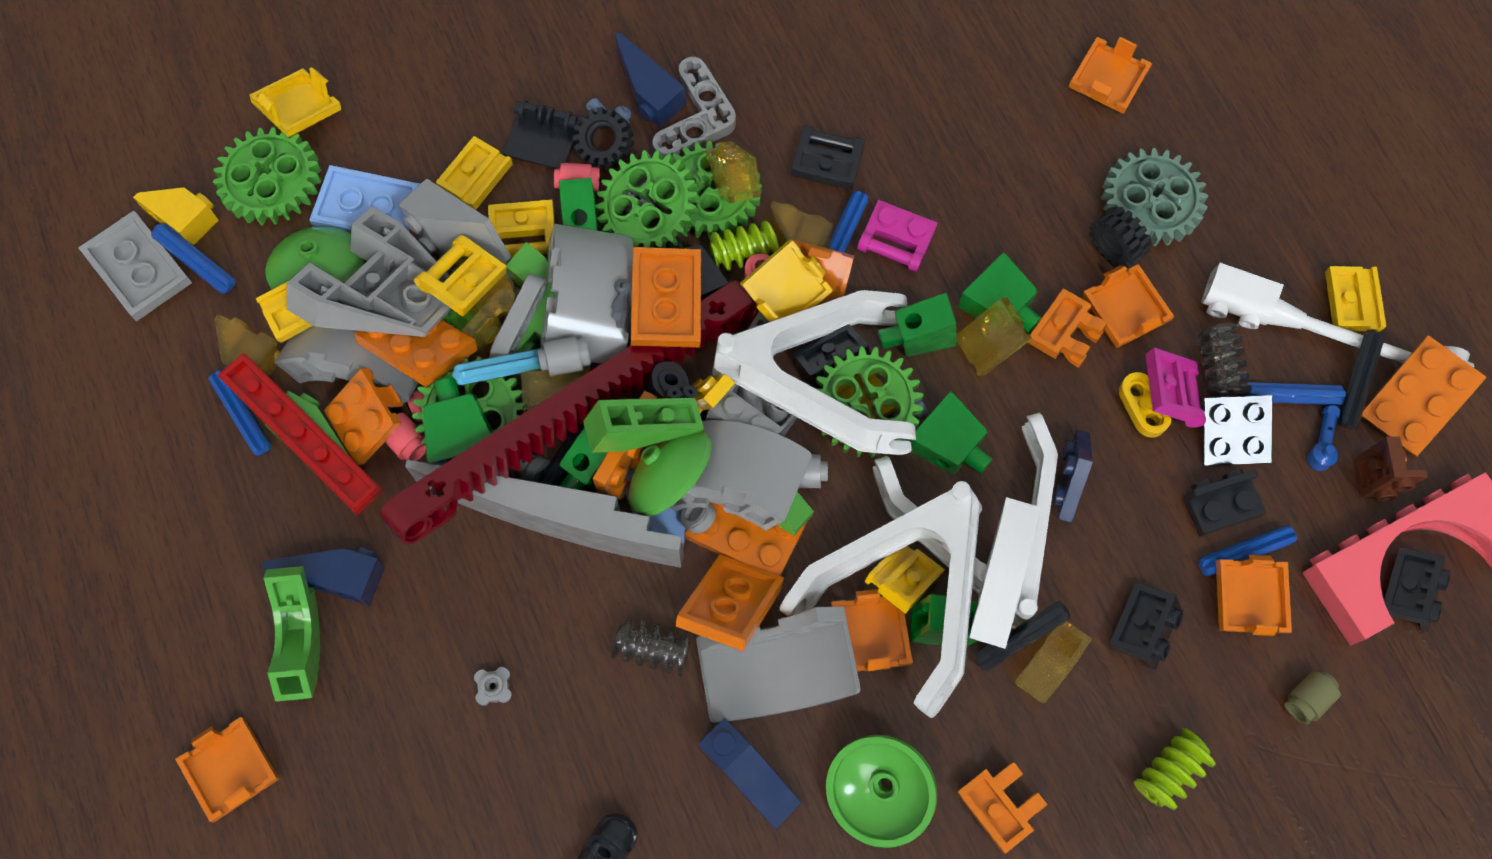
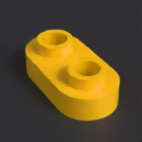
M1135 372L1126 376L1120 384L1119 396L1136 429L1146 437L1153 438L1162 435L1170 426L1171 417L1153 412L1148 375ZM1131 389L1138 390L1140 396H1134L1131 393ZM1146 418L1153 419L1155 426L1149 425L1146 422Z

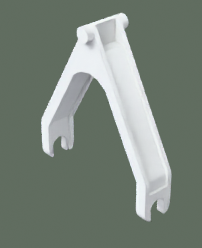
M861 290L735 335L723 333L718 337L712 371L714 377L726 373L735 384L858 451L903 455L911 452V442L894 439L916 440L914 424L903 421L870 419L782 371L773 360V356L776 353L828 335L847 324L851 326L858 323L895 326L896 311H889L885 308L890 306L907 307V297L905 295Z
M1040 413L1026 416L1029 422L1022 426L1024 438L1037 467L1031 505L1041 507V512L1012 628H1016L1032 618L1038 608L1037 598L1058 459L1057 449ZM885 456L875 459L876 466H873V474L889 516L895 520L918 508L903 495L890 458ZM933 539L917 540L948 568L950 567L951 554L947 545ZM975 557L972 589L980 594L987 564L982 563Z
M957 482L952 490L810 564L783 600L780 611L789 617L813 609L829 586L917 540L933 539L947 545L951 557L941 660L914 700V705L919 710L933 718L940 711L964 674L979 514L982 511L981 503L966 482Z

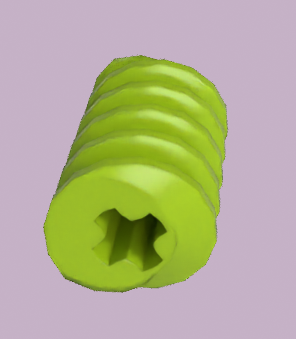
M765 220L761 222L760 230L756 224H750L748 226V233H746L742 226H738L735 237L729 229L724 230L723 239H721L717 232H712L709 247L711 259L718 269L719 264L723 263L726 270L731 271L732 261L735 260L741 269L744 266V258L748 257L749 259L755 254L769 255L770 252L775 253L779 249V244L774 229Z
M1187 728L1180 730L1181 737L1174 736L1170 741L1171 747H1164L1161 751L1162 758H1154L1151 762L1152 768H1145L1142 772L1143 779H1135L1133 782L1137 790L1158 807L1166 806L1176 810L1178 806L1172 799V796L1175 795L1185 799L1187 794L1181 786L1184 784L1192 789L1197 786L1191 775L1195 774L1201 778L1207 775L1201 764L1204 763L1212 768L1216 765L1214 759L1210 756L1211 752L1206 744Z

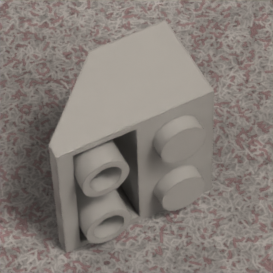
M734 384L715 407L709 409L705 421L725 420L745 423L769 430L784 437L797 417L743 387Z

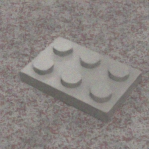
M132 211L78 247V249L137 322L192 282L166 249L152 238V232L138 214Z

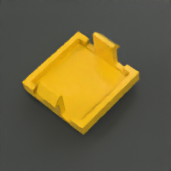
M312 67L309 68L310 74L302 68L249 95L251 102L287 137L341 110L340 102L335 97L328 95L326 83L329 81Z
M791 239L740 283L769 322L812 308L833 291L827 282L822 279L826 272L814 257L806 258Z

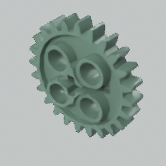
M1153 148L1147 156L1145 151L1140 149L1136 157L1129 152L1125 160L1119 158L1114 168L1111 167L1102 186L1105 190L1101 199L1107 201L1103 210L1107 211L1113 206L1117 208L1124 207L1125 212L1129 210L1133 213L1132 217L1134 219L1138 217L1141 220L1139 222L1140 226L1145 225L1147 229L1145 234L1150 235L1153 246H1157L1160 239L1168 246L1174 238L1180 242L1186 234L1191 235L1204 218L1203 214L1208 207L1204 203L1208 198V194L1201 192L1205 188L1206 183L1196 182L1201 173H1190L1188 171L1192 165L1191 162L1181 165V155L1176 156L1172 160L1169 158V150H1166L1162 156H1158L1156 148ZM1129 199H1133L1137 203L1131 202ZM1157 214L1164 216L1166 219L1160 218Z

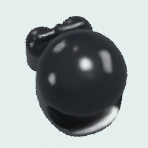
M671 361L660 362L654 367L646 387V392L657 396V399L696 398L698 394L697 389L689 385L684 369L679 364Z
M611 813L606 815L589 836L587 841L588 847L581 851L577 859H626L637 841L638 832L634 822L624 814Z

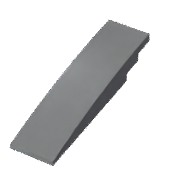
M407 460L405 465L416 482L441 467L440 465ZM496 476V486L487 482L484 483L486 491L484 494L475 490L472 491L473 501L470 502L464 498L458 500L459 504L481 513L568 542L644 561L682 567L684 557L682 537L652 532L648 516L621 512L617 497Z

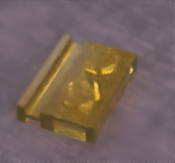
M1000 298L956 335L957 342L968 361L976 367L977 376L988 374L1032 339L1031 335L1027 334L1023 329L1024 324L1008 298Z

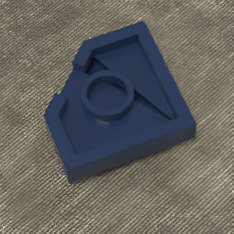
M1077 429L1073 440H1067L1065 443L1062 459L1066 461L1063 469L1062 483L1057 485L1053 498V504L1058 505V519L1069 522L1073 521L1093 463L1090 433Z

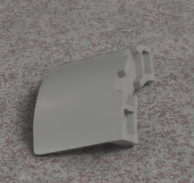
M553 224L547 255L548 282H552L551 291L554 292L553 298H546L540 339L541 350L544 349L543 342L576 336V339L585 338L590 362L603 364L627 348L629 335L624 332L623 328L616 327V320L611 317L613 312L611 304L620 294L615 291V282L619 279H627L631 283L627 304L632 311V238L626 235Z
M312 326L290 338L274 362L300 384L307 381L334 382L336 377L350 381L361 368H369L375 378L372 381L375 387H388L391 384L403 403L409 401L418 385L417 381L357 344L354 335L355 330Z
M725 420L702 421L703 431L709 435L712 441L709 461L693 487L669 508L677 512L681 509L692 507L708 508L710 502L725 505V512L744 518L765 531L784 522L812 458L811 452L788 438L757 426Z
M844 606L815 607L793 616L778 619L779 625L762 628L761 630L759 626L744 652L703 636L697 637L696 641L710 721L712 723H720L724 718L730 722L775 715L829 703L858 694L861 688Z

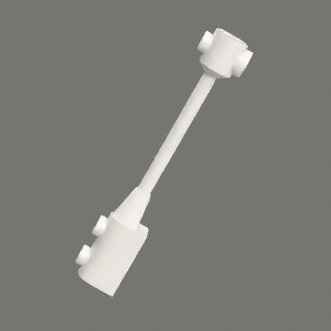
M1219 263L1211 271L1201 303L1208 305L1207 313L1217 318H1226L1228 313L1240 317L1239 325L1248 329H1258L1259 324L1296 329L1303 328L1360 348L1364 335L1307 316L1305 312L1280 299L1283 284L1223 263ZM1383 343L1380 356L1403 363L1412 352ZM1444 346L1474 367L1473 363L1468 362L1470 356L1468 351L1459 347Z

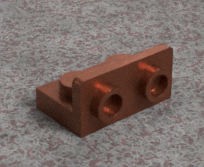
M1386 437L1353 459L1361 498L1375 497L1377 502L1395 500L1398 498L1399 493L1415 489V484L1428 477L1426 470H1407V454L1402 448L1400 437Z

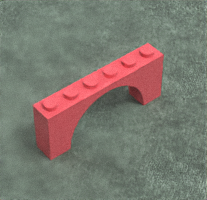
M1486 472L1474 479L1469 474L1449 484L1453 490L1446 494L1442 489L1433 492L1422 499L1425 505L1419 509L1414 504L1409 505L1394 514L1398 520L1391 524L1386 519L1366 529L1370 535L1362 540L1357 534L1338 544L1341 551L1334 555L1329 550H1326L1310 559L1313 566L1302 572V574L1350 646L1373 636L1395 623L1386 608L1382 596L1380 571L1387 548L1400 533L1411 530H1433L1451 535L1472 547L1492 568V480Z

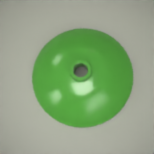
M314 226L296 231L282 240L271 252L266 263L265 274L272 290L291 280L307 264L311 263L342 283H345L365 264L366 260L350 251L351 233L337 227Z
M702 431L649 445L641 454V458L635 466L630 481L628 497L632 510L639 515L653 516L665 511L679 501L697 482L709 461L712 451V441L709 435Z
M869 735L850 742L832 761L826 779L828 804L837 822L852 837L871 846L890 848L913 841L927 828L936 810L937 785L929 764L911 745L891 736ZM881 779H889L892 782V788L884 787Z

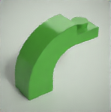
M527 242L506 264L507 275L521 288L530 273L548 280L547 259ZM548 282L544 297L516 353L537 348L536 342H540L546 298H553L554 292L551 291L552 282Z
M303 566L266 569L263 579L272 607L275 625L274 653L267 674L275 702L312 698L317 683L320 661V627L314 587H308Z

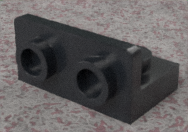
M847 324L792 352L794 363L810 381L811 387L823 389L816 383L817 376L827 378L823 368L825 365L835 368L834 356H838L845 361L846 350L848 349L853 353L854 357L858 356L861 346L864 347L866 355H870L869 345L850 324Z
M1237 469L1223 475V480L1212 483L1211 479H1206L1191 486L1192 491L1183 501L1199 537L1262 517L1267 513L1252 483L1258 477L1256 470L1243 473L1242 469Z
M1399 547L1384 599L1391 617L1420 623V630L1426 632L1429 631L1431 621L1438 623L1442 609V602L1437 601L1439 590H1447L1451 570L1445 569V556Z
M1135 582L1109 645L1111 649L1144 660L1148 668L1156 670L1159 662L1165 661L1169 654L1170 641L1168 640L1172 630H1177L1183 619V610L1180 607L1177 595Z

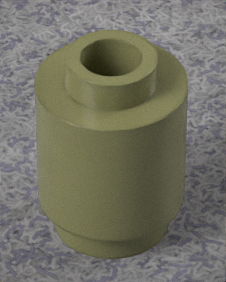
M1311 671L1288 694L1285 708L1293 718L1302 724L1308 725L1311 721H1318L1341 697L1338 689L1339 684L1334 677L1326 672Z

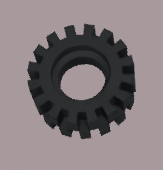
M598 107L595 112L591 109L587 111L589 116L585 118L582 115L579 118L582 121L580 126L575 124L574 130L577 131V135H573V141L577 145L574 147L580 153L579 156L594 167L597 166L600 169H605V167L616 168L615 164H619L620 159L624 161L625 155L628 158L630 157L631 152L629 148H634V141L631 140V137H634V133L630 129V124L614 110L609 108L605 110L603 107ZM602 127L611 128L615 134L613 145L606 150H598L593 144L595 132Z
M1116 206L1108 209L1092 222L1089 227L1091 229L1089 236L1094 238L1091 240L1092 244L1098 246L1096 251L1099 254L1103 253L1105 255L1104 259L1107 262L1111 260L1112 266L1117 267L1121 265L1126 266L1128 269L1150 251L1151 243L1149 241L1151 238L1150 235L1145 234L1147 231L1145 225L1140 226L1139 222L1141 220L1138 217L1134 219L1131 211L1127 210L1125 212L1124 207L1117 208Z

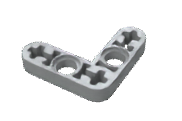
M697 57L685 58L680 63L679 80L685 87V91L699 113L655 134L652 142L653 152L655 153L656 150H659L663 155V159L668 153L671 155L675 153L682 157L684 146L692 152L695 151V142H698L702 148L707 145L708 141L714 142L732 133L735 129L736 113L706 64ZM692 70L694 73L698 72L699 83L696 84V79L693 76V74L688 73L687 71ZM704 91H710L716 97L712 101L706 102L701 100L699 95ZM717 108L719 115L723 120L727 119V123L723 124L721 120L717 121V114L715 111ZM692 127H697L703 131V134L699 138H690L686 135V132ZM677 135L681 136V140H677ZM666 142L668 145H672V148L662 147V143Z

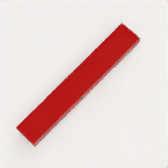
M242 353L217 375L356 515H359L383 492L381 487L245 353Z

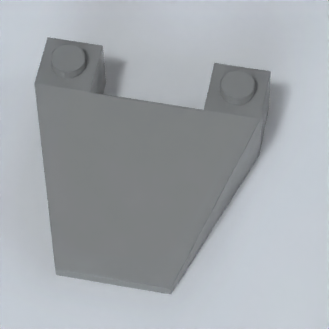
M373 206L352 224L350 251L367 262L345 283H342L311 263L307 264L287 283V310L315 327L426 337L451 310L450 307L432 294L421 291L414 282V278L422 271L427 272L437 261L400 222ZM446 272L438 281L444 283L450 275Z

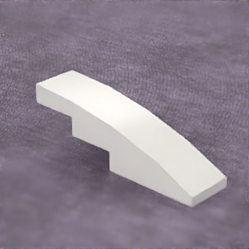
M1005 498L986 565L987 569L978 597V605L969 638L1006 648L1035 538L1041 507Z

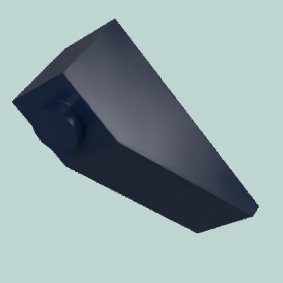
M618 32L615 35L617 55L636 102L637 110L646 121H652L660 128L686 105L685 87L623 34Z
M357 547L356 552L342 548L263 561L261 568L266 571V569L303 566L309 588L314 587L315 590L370 606L385 566L376 558L378 554L371 550Z
M725 718L698 743L699 750L775 830L802 803L751 744Z

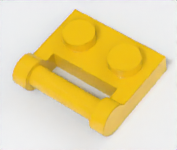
M553 200L488 205L489 220L501 239L545 235L544 242L528 244L542 255L548 254L552 227L555 224ZM525 243L505 245L511 257H513Z
M459 235L452 242V247L427 272L422 271L414 278V282L421 291L432 294L463 317L506 274L507 266L464 235ZM462 256L469 257L444 283L438 281Z

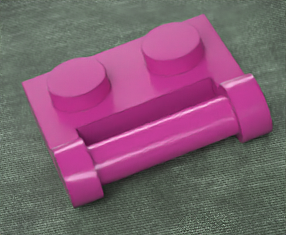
M878 200L865 231L859 240L857 250L865 253L869 250L908 266V270L917 273L938 222ZM874 235L878 236L885 240L891 241L898 245L914 250L915 252L914 254H912L910 252L904 251L892 245L873 239Z
M1153 348L1146 353L1153 412L1185 421L1188 427L1194 428L1204 425L1206 423V416L1204 410L1200 407L1196 376L1199 374L1197 362L1157 348Z

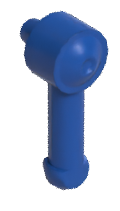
M1335 405L1324 407L1318 443L1306 455L1308 465L1316 471L1327 470L1338 459L1337 449L1332 445L1336 422L1340 417V410Z

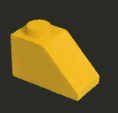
M186 188L139 192L133 197L149 216L160 224H167L193 246L219 221L211 210L214 205L201 193L195 196Z

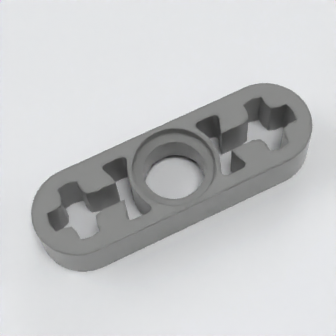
M532 273L528 275L492 345L489 358L516 353L544 297L548 280Z

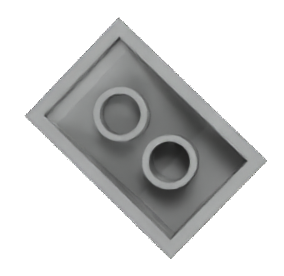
M428 179L423 181L399 204V207L406 216L403 219L404 223L415 234L420 236L417 241L430 255L435 252L442 257L452 247V242L459 235H464L505 265L512 259L489 218ZM462 256L458 261L465 262L469 257Z

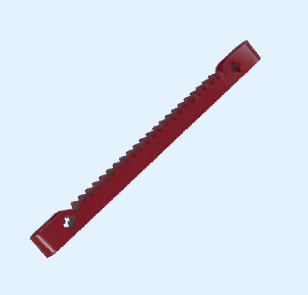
M740 279L728 283L701 301L700 347L696 348L700 350L705 349V339L718 341V337L723 333L733 335L750 324L759 313L755 301L740 285L742 282ZM629 346L393 496L382 507L380 512L381 518L403 544L409 545L421 540L456 515L458 500L464 498L470 502L473 501L472 491L475 490L481 494L486 492L484 483L487 482L496 486V476L500 475L508 478L509 467L519 471L521 469L520 460L528 463L532 462V452L542 456L544 454L543 445L550 448L555 447V437L564 441L566 440V430L574 434L577 433V423L584 425L583 421L598 400H621V394L628 398L632 397V388L641 391L643 389V381L649 383L651 373L658 363L665 361L674 362L675 360L682 364L684 363L685 354L691 357L695 355V347Z

